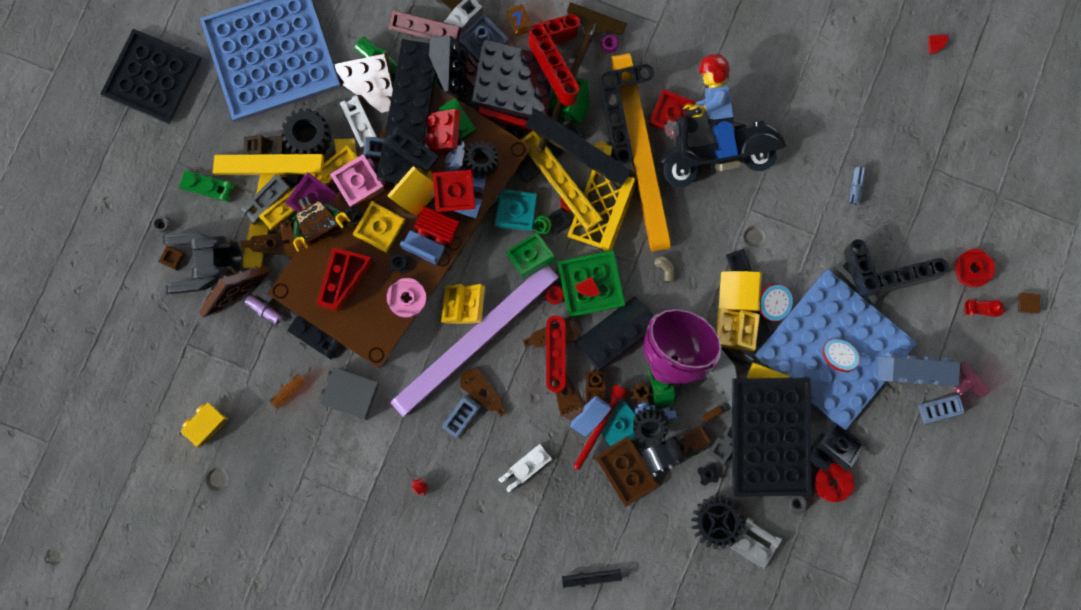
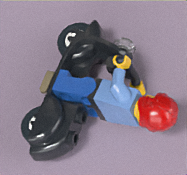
M719 54L706 56L702 59L698 70L699 74H703L704 84L709 85V88H705L706 98L696 102L695 105L686 104L683 108V116H679L675 121L668 120L667 125H664L666 136H670V139H674L676 136V148L668 150L662 155L659 162L665 163L663 172L665 179L675 187L690 185L697 176V166L711 163L710 167L713 172L716 170L724 171L740 167V161H735L734 159L742 157L744 164L749 169L754 171L767 170L775 162L776 150L787 147L780 132L772 125L764 123V120L753 122V126L746 127V124L734 126L735 129L733 130V126L730 124L733 123V112L729 86H724V83L730 79L729 63L725 57ZM704 111H706L710 132L714 136L715 143L689 147L687 143L688 132L694 133L698 129V123L694 121V118L701 117Z

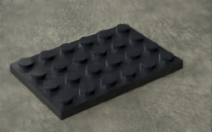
M732 378V496L811 495V461L809 460L811 456V378Z

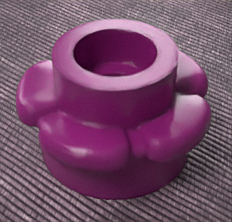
M608 35L601 40L600 45L604 52L611 53L617 51L619 41L616 37Z

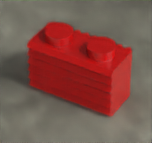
M423 206L414 227L418 231L417 234L428 238V236L433 237L436 243L445 246L446 244H452L459 229L460 221Z

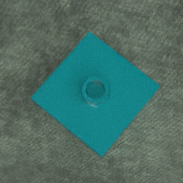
M503 190L498 198L495 227L533 232L537 193Z
M623 399L621 402H618L601 432L602 437L610 446L625 436H628L631 441L636 438L635 433H633L635 414Z

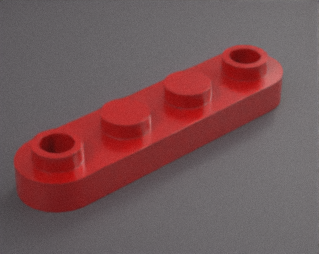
M554 315L546 322V386L549 391L559 393L566 385V325L561 316ZM553 323H559L560 327L554 329L552 327ZM554 380H558L560 382V385L558 387H554L552 385V382Z

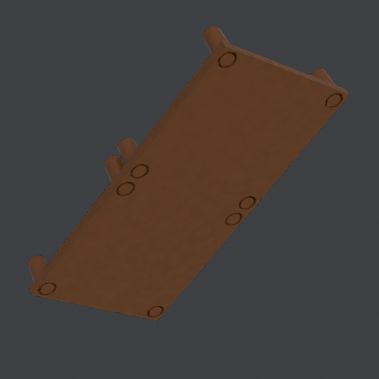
M433 84L428 113L439 112L440 107L455 97ZM458 99L456 100L476 128L474 133L460 141L464 142L463 150L466 147L468 148L471 143L474 146L475 141H478V144L484 141V145L489 142L491 143L490 148L494 146L495 151H498V166L494 174L490 172V177L486 180L483 194L474 192L475 198L482 200L476 219L454 211L440 212L460 221V226L452 244L444 246L445 250L438 264L435 265L401 248L400 243L405 241L409 231L418 232L414 226L420 213L416 216L390 199L388 194L394 189L395 184L385 182L386 184L383 185L385 190L369 200L367 198L355 206L361 207V216H363L371 201L406 219L387 254L353 236V232L359 223L349 228L347 221H344L342 223L344 227L310 247L307 244L308 248L302 245L267 293L379 369L387 363L388 357L416 318V316L403 318L392 312L387 303L389 288L400 279L411 278L423 286L428 300L445 274L451 270L456 258L462 254L464 246L531 150V146ZM386 126L378 138H384ZM425 129V135H424V140H423V145H424V146H425V138H426V129ZM374 145L370 147L372 152H374ZM378 145V152H381L382 145ZM451 150L434 152L439 156V160L430 169L432 173L445 171V159ZM481 155L473 159L478 164L488 162V158ZM371 159L376 167L373 171L377 175L380 159ZM339 191L330 204L338 208L342 213H345L350 208L341 191ZM434 196L426 207L436 211ZM428 236L427 239L435 242V238ZM333 248L368 256L374 261L340 312L320 308L317 305ZM393 253L402 256L407 255L410 258L405 274L389 270L388 266L391 264V255ZM406 293L401 299L408 303V301L412 300V297L409 296V293Z

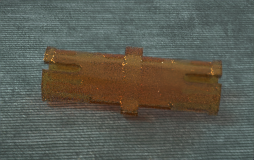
M297 373L286 385L283 384L281 386L282 389L269 401L275 408L279 409L286 400L294 396V393L306 381Z

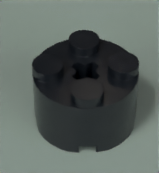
M675 436L640 453L652 477L686 461L685 455Z

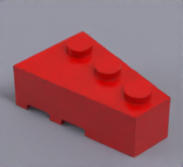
M333 248L317 305L320 308L340 312L373 264L372 258Z

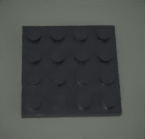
M132 29L100 94L105 98L170 125L202 59L198 55Z
M484 39L480 49L471 105L527 119L530 118L535 108L547 115L551 84L533 52Z

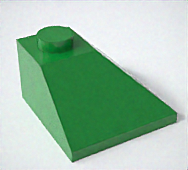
M575 78L579 85L577 101L572 106L564 105L559 116L568 121L581 124L590 109L588 81ZM554 90L549 97L548 110L553 112L558 101V96Z

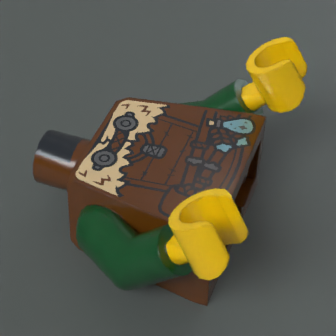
M306 196L298 201L302 210L296 213L297 219L294 221L293 244L297 251H299V247L302 245L308 248L307 244L310 247L344 227L342 223L346 220L350 222V219L345 213H342L338 208L328 203L322 204L320 201L312 204L309 197Z

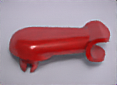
M974 299L966 300L964 310L966 315L980 314L999 317L1004 313V305L999 300L976 301Z

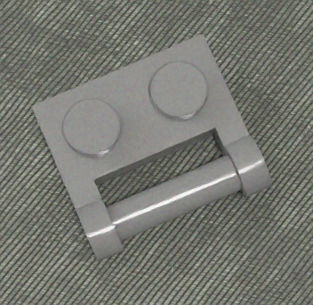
M747 518L744 522L745 526L740 529L743 531V534H737L739 540H734L732 542L733 545L729 548L765 569L776 548L781 543L782 538L777 535L773 536L754 524L753 520ZM748 529L770 542L769 548L746 535Z

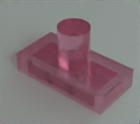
M966 361L961 362L960 375L963 379L959 382V386H954V389L958 394L963 395L971 388L979 398L986 396L990 392Z

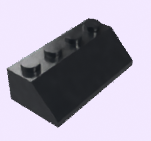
M634 296L625 303V307L618 308L577 339L575 344L595 370L599 372L645 337L649 322L654 315L647 306Z

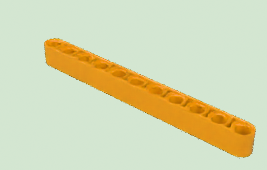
M630 53L611 56L613 70L633 66ZM627 72L622 73V80L630 82V74ZM637 84L622 87L619 90L633 153L632 164L650 250L655 252L670 249V239Z

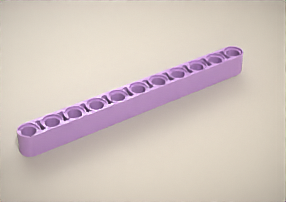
M548 265L534 273L482 319L481 323L473 327L391 401L392 406L403 418L406 417L559 279L558 275Z

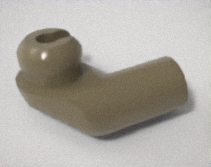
M665 256L656 257L654 264L656 267H661L664 270V282H674V265Z

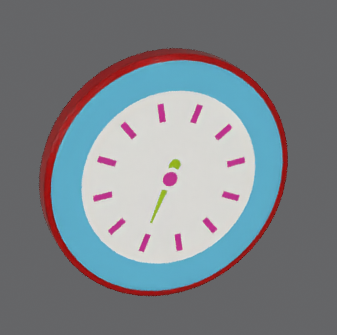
M779 283L767 286L760 296L761 315L773 322L785 319L791 312L794 304L791 290Z
M834 338L828 340L823 346V357L832 368L840 372H851L858 367L860 356L851 343L843 339Z

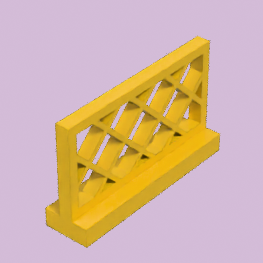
M592 170L583 194L587 198L589 193L596 190L599 199L591 202V205L602 202L605 210L598 214L602 216L607 213L609 221L602 226L598 223V228L577 236L573 234L575 228L582 224L578 223V219L575 216L567 237L603 249L605 252L611 251L637 183L635 178L628 177L620 189L613 191L610 185L612 181L605 178V182L596 186L594 178L599 173ZM608 185L612 193L601 197L598 189ZM614 196L616 200L615 205L607 209L604 200ZM601 231L603 237L601 242L598 243L593 241L590 235Z

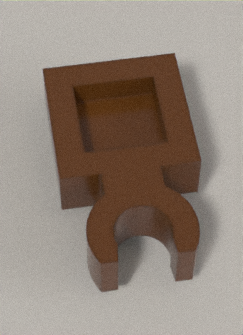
M701 425L684 434L685 441H677L679 445L684 446V455L690 447L695 452L711 442Z

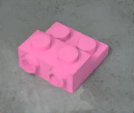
M364 154L330 174L350 208L367 198L368 200L385 190L383 185L386 183L377 180V175L373 171L376 167L370 158H365Z

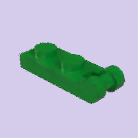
M184 170L179 185L181 190L226 203L230 202V193L235 187V184L231 182L221 181ZM220 187L224 188L222 194H219Z

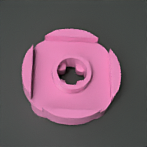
M400 279L387 292V303L392 312L397 316L403 318L417 316L426 305V292L423 286L414 279ZM406 293H409V296L412 297V300L408 301V303L401 299Z

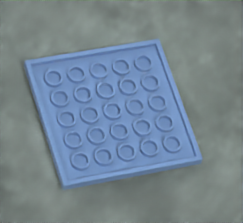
M254 0L200 18L234 122L341 87L312 0Z
M826 269L754 357L769 369L790 376L789 378H811V404L829 420L836 422L846 430L885 382L877 380L878 358L886 357V354H898V358H904V355H907L917 342L835 274ZM834 338L843 339L856 348L860 356V363L854 371L840 372L832 368L825 361L822 349L828 340Z

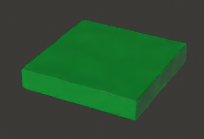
M537 232L505 251L524 280L557 260Z

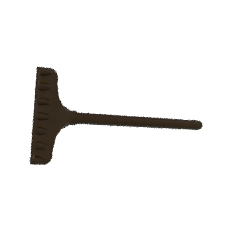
M570 2L567 8V15H576L584 28L583 42L570 70L575 78L593 38L603 32L622 35L627 23ZM559 98L550 117L556 122L564 106ZM543 137L541 138L537 147L539 153L544 152L548 140Z

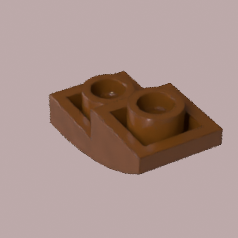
M586 371L585 405L595 396L605 402L606 372Z

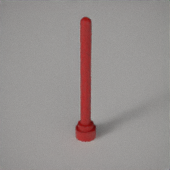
M615 385L612 389V399L609 402L611 409L592 432L574 464L575 470H580L618 402H621L622 399L625 400L628 391L622 387Z

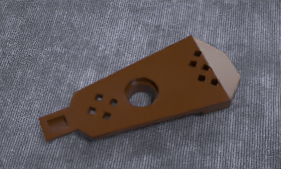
M281 233L252 236L250 240H241V248H250L253 252L286 255L284 243L288 242L286 240L282 241ZM268 240L274 242L272 247L267 246Z
M567 317L564 319L565 325L568 327L566 329V343L576 341L580 334L578 323ZM556 322L552 327L558 329L560 325ZM546 327L533 332L530 338L524 339V346L534 345L537 348L546 346Z
M468 369L461 375L460 387L488 410L496 411L501 417L507 412L501 406L502 400L479 369ZM482 390H486L488 392V395L486 397H482L480 395V392Z
M566 373L565 388L569 390V394L565 396L561 391L556 393L560 416L571 421L583 412L584 406ZM558 380L553 381L554 387H558L560 385V383H558Z

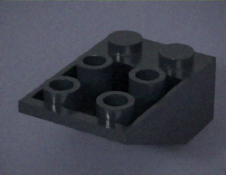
M451 35L430 38L429 57L444 91L459 101L465 102L467 95L466 77L468 76L467 58L469 57L467 47Z

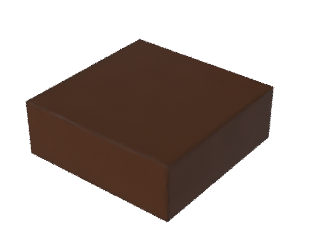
M167 245L158 262L177 271L185 253Z
M1019 293L1018 312L1039 314L1040 294Z
M718 405L700 418L706 423L721 414L722 409Z

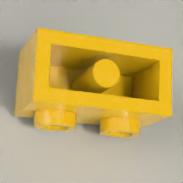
M208 402L202 404L196 410L197 414L192 419L189 418L182 425L183 429L180 431L198 448H202L228 421L213 404Z

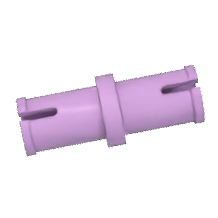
M252 294L245 301V305L258 312L260 317L264 316L275 325L281 322L283 315L272 309L267 302L263 303Z

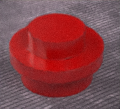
M421 478L412 481L413 486L411 488L418 496L420 494L425 496L429 490L426 483Z

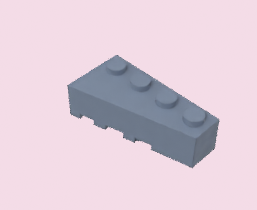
M886 354V357L878 358L877 380L959 386L960 363L953 362L952 358H941V361H934L935 357L923 356L922 360H918L916 356L904 355V358H898V354Z

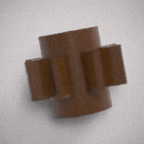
M644 380L641 385L634 382L636 388L629 389V392L634 395L631 397V400H638V405L643 400L645 403H648L647 396H653L652 393H649V389L652 386H645ZM640 388H643V392L646 393L642 398L639 397V393H636Z

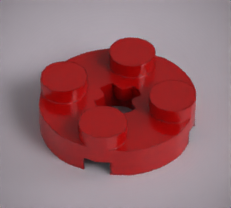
M970 249L961 254L955 262V274L959 283L971 288H978L988 283L995 273L993 259L980 249ZM973 263L976 267H979V270L976 271V273H973V271L970 269Z
M831 463L825 472L821 468L816 472L813 485L820 498L828 502H841L847 499L851 492H853L854 479L851 472H847L838 464ZM833 477L838 480L837 488L829 486L830 478Z

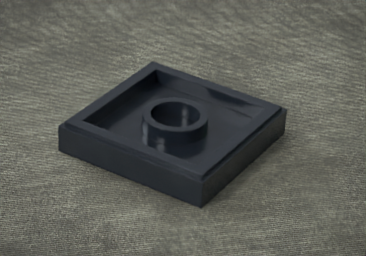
M833 422L817 445V448L848 472L852 469L866 445L848 430Z

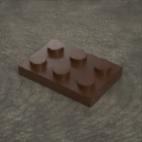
M625 436L594 456L625 507L658 487V484L650 475L644 461L628 436Z

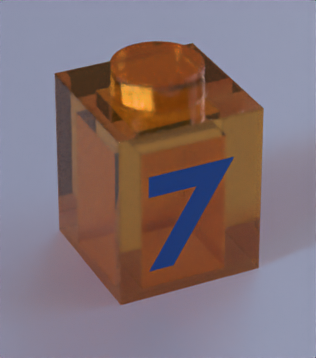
M523 4L519 6L513 5L506 11V19L515 37L530 31L532 23Z

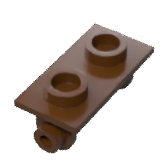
M295 219L289 224L282 222L279 227L282 241L290 240V242L284 243L286 255L290 260L297 252L293 244Z

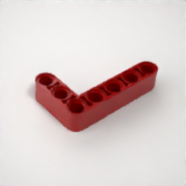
M573 14L531 26L528 38L530 49L560 102L565 106H572L576 103L579 85L555 44L576 38L580 19Z

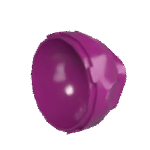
M673 309L656 314L650 320L644 337L643 352L653 376L659 382L665 384H688L705 378L720 360L721 344L716 331L704 318L690 311Z

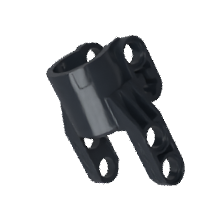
M195 232L163 236V244L190 245V250L195 251L196 268H192V279L197 280L169 283L166 285L167 294L205 291L218 283L222 277H230L242 271L243 256L236 240H226L224 236L208 237Z

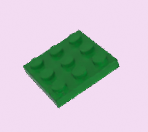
M613 250L557 262L569 318L625 307ZM592 277L601 295L595 297L585 296L579 293L574 286Z

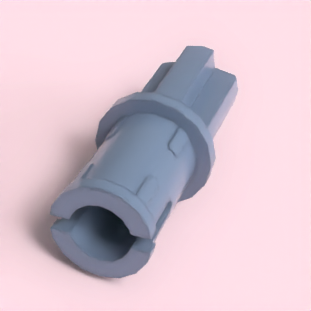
M855 167L853 181L850 184L851 192L848 201L850 204H861L862 190L865 188L863 184L866 168Z

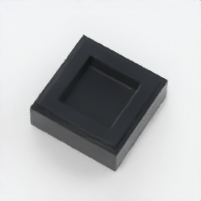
M562 208L548 216L552 229L556 234L572 224Z

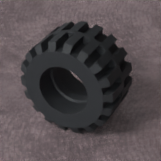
M306 108V111L298 109V113H295V111L291 112L292 116L285 118L287 123L283 122L282 127L284 130H281L282 140L292 154L321 153L323 155L325 153L324 149L330 147L328 143L332 140L330 136L332 133L325 118L319 115L316 110L312 112L309 108ZM312 126L317 129L316 135L311 141H297V134L302 128Z

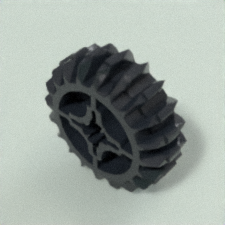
M711 496V503L707 499H703L705 506L697 504L700 512L693 511V514L698 515V517L691 518L692 522H697V525L691 528L699 530V532L694 534L695 537L703 536L699 540L700 543L708 540L706 547H710L713 542L714 549H718L719 543L721 548L725 549V542L732 546L731 539L739 540L735 534H743V531L738 530V526H745L744 523H739V519H744V516H737L741 508L734 510L736 502L728 505L729 498L722 502V496H718L716 502L714 496ZM713 506L725 508L719 515H715L708 509ZM729 514L733 518L732 530L726 524ZM704 515H706L710 522L706 532L702 525ZM722 517L720 523L723 527H714L715 521L713 518L719 519ZM716 530H721L727 534L722 539L710 537Z

